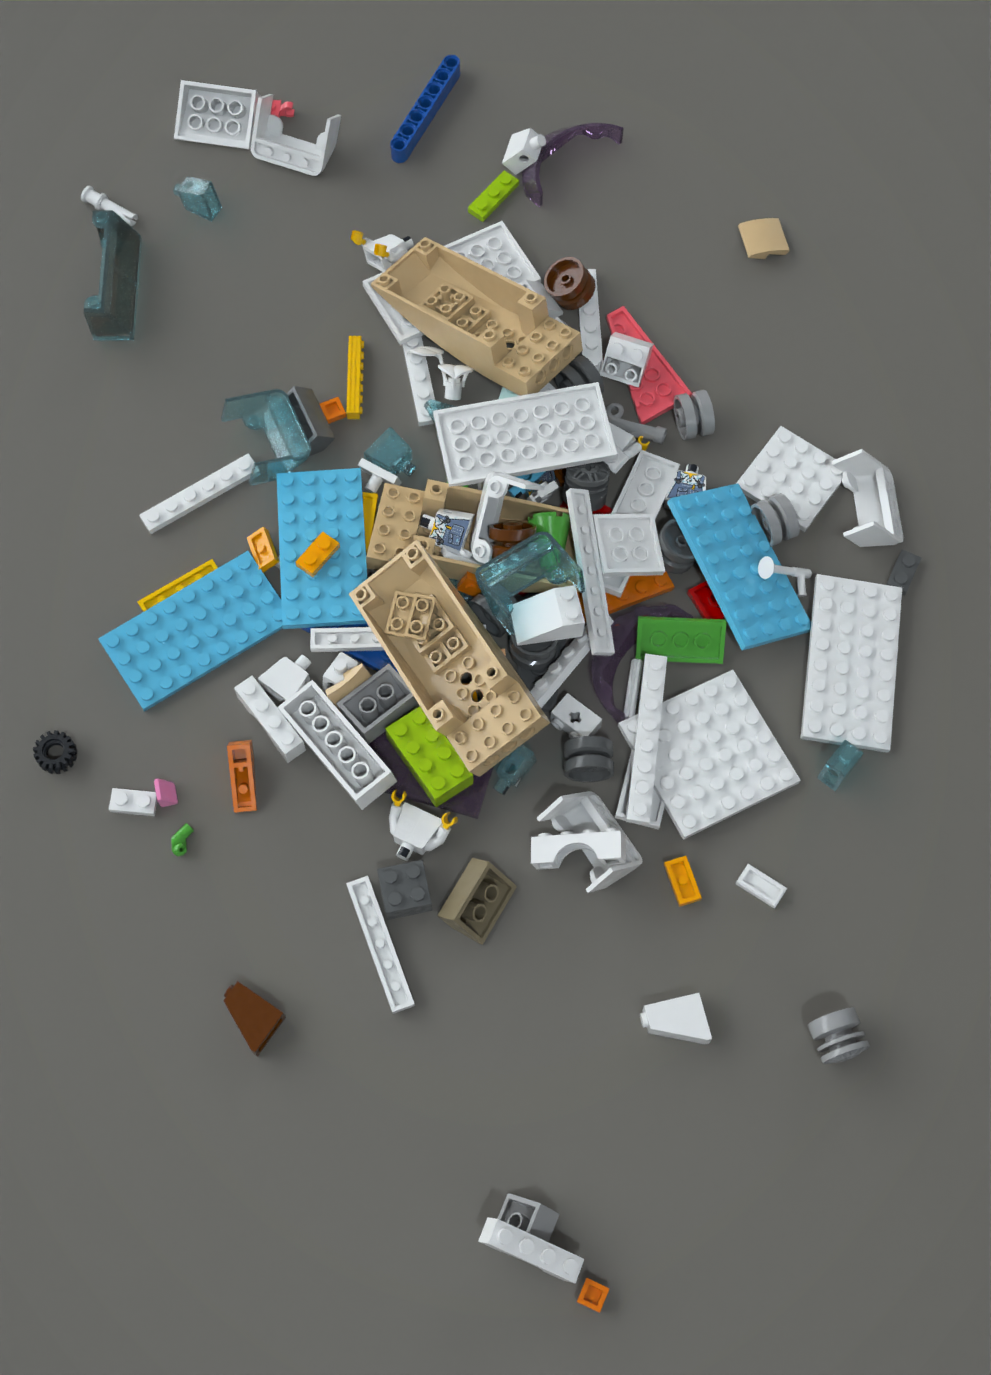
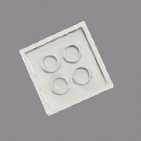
M593 514L603 577L663 575L665 573L654 514Z

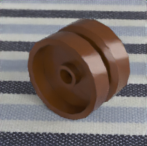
M574 257L558 259L549 267L544 277L546 291L560 307L566 310H575L589 302L596 288L595 279L580 260Z
M500 522L489 525V538L495 541L491 543L493 549L492 559L522 561L536 558L537 544L531 542V540H534L537 536V525L527 522Z

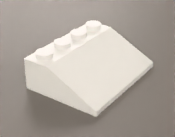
M181 80L174 139L250 150L257 103L261 95L256 90Z

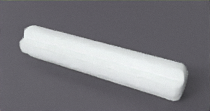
M632 659L623 712L624 720L634 716L636 712L643 667L641 659Z

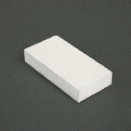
M747 864L735 883L774 909L787 890L785 886L750 864Z

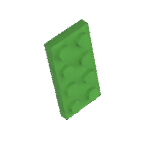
M638 616L635 659L644 661L645 654L666 656L667 662L723 664L727 622L723 619Z

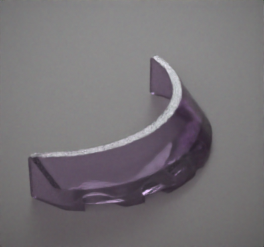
M588 123L561 128L544 136L546 144L541 148L537 161L522 171V181L526 197L538 207L542 206L543 191L539 177L541 163L577 135H586L591 139L609 137L619 145L623 139V127L606 123Z
M676 605L641 606L624 616L621 615L611 625L615 653L611 656L593 655L592 680L596 694L604 708L617 723L625 720V713L615 707L613 681L621 659L636 644L638 616L694 618Z

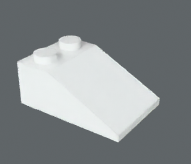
M575 585L553 588L508 606L517 646L576 638L583 635L585 621Z

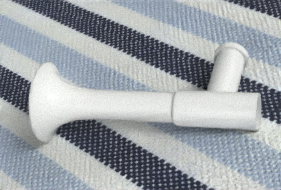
M769 556L760 560L758 573L761 578L768 579L773 573L797 577V596H807L805 578L811 577L812 572L810 569L775 565Z

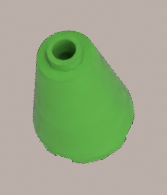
M556 512L533 514V519L528 517V523L537 525V536L533 543L537 544V559L540 569L545 570L547 574L557 573L563 564L570 527V516L567 513H563V517L557 516Z

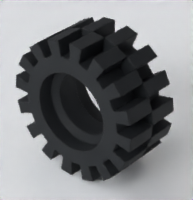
M54 730V734L50 731L46 732L48 735L46 737L42 734L40 736L41 741L36 740L35 742L37 747H33L35 753L33 755L39 766L50 774H53V771L56 774H61L60 770L66 772L68 771L67 766L72 768V761L76 762L77 759L75 756L77 750L72 739L64 732L60 734L57 730ZM52 746H62L64 751L61 757L55 760L47 757V752Z

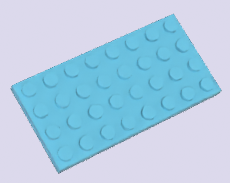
M361 468L277 473L283 629L367 624L349 596L351 591L368 579ZM324 532L339 542L340 548L317 574L311 577L298 568L295 562L315 539Z
M739 483L670 498L667 504L742 651L810 632L811 621L787 575L773 573L768 579H763L758 573L759 562L764 557L769 556L772 558L775 565L781 566L774 550L770 547V543L756 516L752 515L751 506Z
M246 551L98 638V640L145 712L283 629L282 603L280 597L261 569H259L249 551Z

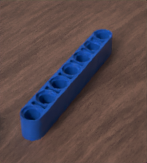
M447 55L442 60L392 138L390 147L391 158L394 162L403 163L409 158L460 77V59L458 56Z

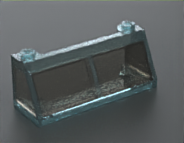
M113 210L93 211L92 222L97 228L101 240L100 244L103 248L99 295L90 296L85 300L83 313L93 340H134L142 238L138 232Z

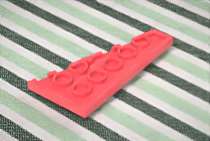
M624 306L607 314L606 320L611 335L614 332H618L652 343ZM653 345L649 362L639 387L627 384L640 424H646L673 409L674 397L676 395L687 393L690 397L692 395V392L655 345Z

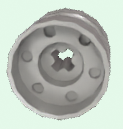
M854 1007L832 1012L813 1020L807 1025L813 1040L825 1039L826 1043L817 1048L819 1053L829 1051V1053L820 1058L822 1064L847 1061L870 1047L867 1040L856 1042L865 1036V1032H852V1029L861 1023Z

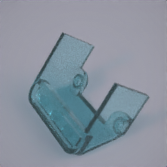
M273 389L225 399L221 417L222 422L242 418L244 424L250 429L257 430L263 428L276 456V459L254 463L249 480L250 486L277 480V473L292 472L309 458L311 453L310 443L289 397L284 391Z
M538 532L483 564L475 572L476 582L493 615L511 636L515 634L511 616L514 607L509 598L545 577L550 583L555 585L570 580L581 593L585 592L582 569L548 532Z

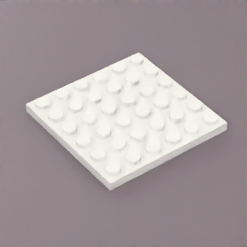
M734 670L726 672L662 703L653 788L659 799L663 801L667 813L683 840L793 787L801 781ZM638 714L618 723V727L631 750H634Z

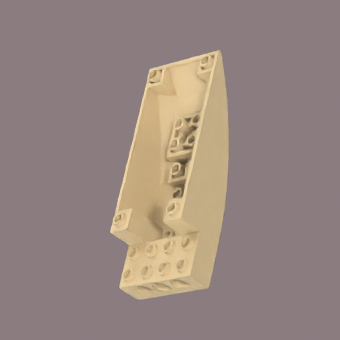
M426 237L371 283V287L433 342L467 366L473 368V370L519 396L538 393L583 351L580 332L549 317L546 297ZM506 343H513L514 347L507 348Z
M430 479L427 480L425 491L388 483L384 484L366 556L367 569L378 571L415 540H418L454 586H457L458 582L468 571L486 578V586L491 582H496L510 592L543 593L553 588L575 585L577 592H581L571 522L562 568L558 569L557 573L547 574L545 570L540 569L537 556L529 560L510 561L525 566L524 571H504L487 564L482 566L443 557L440 552L442 548L435 546L436 539L429 538L431 530L420 526L424 514L435 518L439 509L442 508L475 514L464 549L471 552L470 541L482 494L481 490L463 486L449 487L448 483ZM504 496L498 523H528V517L533 519V514L541 512H556L557 516L563 517V513L569 514V510Z
M415 540L349 593V596L434 729L447 736L470 773L478 777L482 776L551 723L489 632L418 540ZM395 590L437 598L426 641L405 639L384 633ZM465 673L472 675V681L468 685H463L461 682V678ZM481 690L483 692V699L479 702H474L472 699L473 693Z

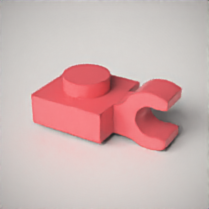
M273 100L271 114L279 118L280 116L294 117L293 102L288 101L282 104L281 100Z

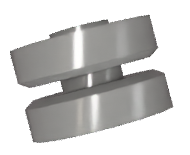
M706 390L694 391L691 397L687 393L674 397L675 421L683 440L695 438L697 432L702 437L714 433V411Z
M780 493L768 499V502L762 500L751 505V513L756 516L770 543V547L781 543L782 539L787 541L799 535L797 514L790 500L784 494Z

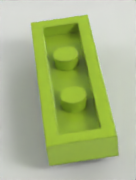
M504 170L468 206V213L484 222L519 186V179Z

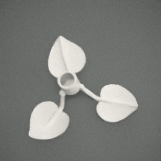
M422 346L407 351V354L414 353L421 356L437 357L440 362L438 368L442 371L443 385L445 386V398L449 400L461 399L462 387H465L466 378L469 373L473 372V368L467 365L455 366L444 364L441 355L444 354V351L439 348Z

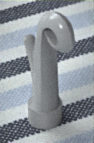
M611 403L606 407L608 421L611 424L629 432L635 438L643 436L644 439H650L655 443L663 444L667 428L654 427L621 419L624 408L619 403ZM613 410H618V411H619V412H618L617 414H615V415H612V413H611Z

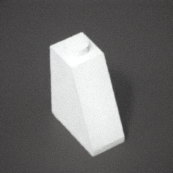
M699 993L644 1005L643 1013H640L643 1028L647 1027L649 1034L700 1044H709L712 1040Z

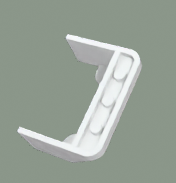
M268 94L259 97L250 147L252 155L257 159L312 176L322 173L336 147L341 115L337 114L327 119L325 132L318 136L317 143L314 144L282 134V120L278 116L271 114L274 95Z
M863 449L833 460L832 465L843 472L842 483L844 487L854 494L859 526L854 527L852 530L844 532V537L859 547L896 545L903 542L894 480L888 467Z
M490 472L485 478L471 536L470 550L474 559L478 562L504 571H524L525 566L510 561L492 559L493 549L491 543L494 540L489 538V525L499 521L504 496L508 491L509 484L530 490H544L545 486L502 472Z
M592 791L560 796L537 817L539 822L551 819L553 827L558 832L569 831L579 834L583 833L584 830L605 832L608 828H616L625 835L626 864L603 865L596 853L582 849L594 866L590 871L592 884L586 888L588 893L607 888L635 870L643 862L641 855L603 801Z

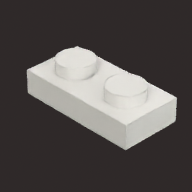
M112 788L109 804L110 812L155 816L157 807L156 792Z

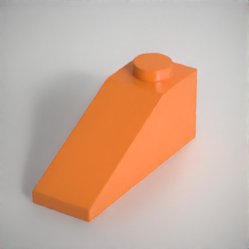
M252 740L229 742L227 751L234 813L256 811L257 801Z

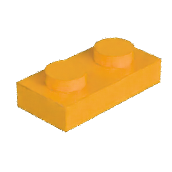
M262 527L247 537L253 558L263 573L279 563L268 529Z
M322 532L295 562L296 566L311 577H314L340 548V543Z
M687 856L664 862V867L679 907L700 901L702 897Z

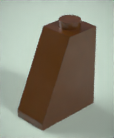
M237 981L235 985H231L226 990L223 1001L249 1048L258 1057L286 1017L282 1011Z

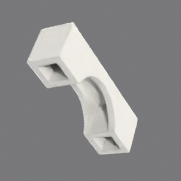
M250 676L234 687L237 698L262 725L274 746L287 763L306 751L303 740L253 676Z
M608 828L605 832L584 830L583 833L579 834L569 831L561 832L560 835L541 833L537 837H531V864L537 870L559 868L563 859L569 853L578 849L593 851L603 865L626 864V837L622 831L616 828Z
M487 1218L478 1241L495 1250L528 1262L554 1277L571 1283H576L584 1262L583 1258L495 1218Z

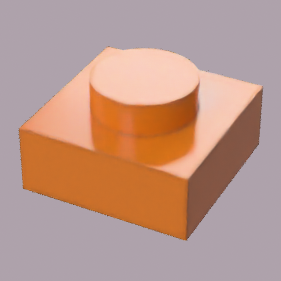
M339 397L319 404L328 424L347 417Z
M467 571L458 582L457 590L475 597L484 589L487 579Z
M586 1278L577 1303L600 1313L610 1288Z

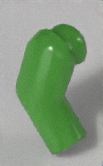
M187 823L171 838L172 852L176 856H183L187 852L186 838L194 832Z

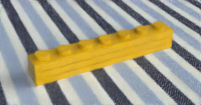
M349 336L347 419H360V414H363V407L361 406V403H363V395H361L363 384H361V381H364V375L361 373V370H364V362H362V359H364V352H362L364 341H362L361 336Z

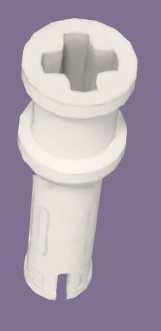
M90 185L86 186L82 191V202H88L94 205L98 211L104 210L128 223L130 226L136 224V221L132 219L138 220V215L110 201L106 194L94 191V188Z

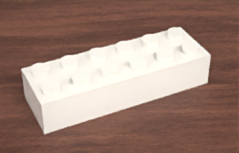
M313 680L277 707L361 810L397 782L391 770Z

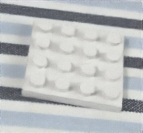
M780 426L737 483H739L744 495L756 502L762 500L768 502L770 497L780 493L784 494L794 507L799 522V529L805 532L841 485L843 472L832 465V461L836 460L835 458Z

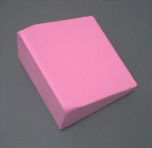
M155 779L156 797L160 806L166 807L177 804L175 784L166 780Z

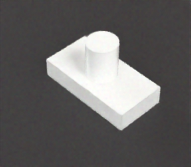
M363 458L360 460L358 466L363 472L371 475L365 486V489L369 492L376 493L382 482L400 486L401 481L398 476Z

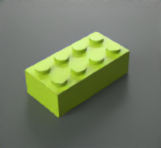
M420 706L385 728L386 738L435 807L443 804L473 784V774L468 771L446 736L434 729Z

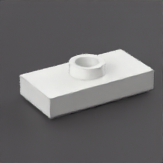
M443 545L440 551L445 558L486 566V564L476 561L472 553L466 549L461 548L459 551Z

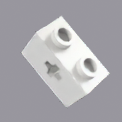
M568 693L551 711L550 720L552 725L556 729L564 730L568 733L570 739L594 736L602 725V718Z

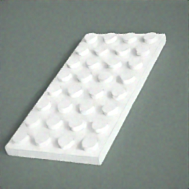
M503 221L444 246L516 283L524 280L541 283V277ZM382 273L362 281L364 289L400 345L425 335L371 287V283Z
M599 382L433 411L449 487L483 483L490 472H502L516 477L617 459V451Z
M821 574L816 575L800 739L886 753L890 751L902 599L901 587Z

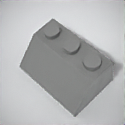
M387 664L336 703L344 717L367 744H370L384 733L386 727L419 706L402 677L390 664Z

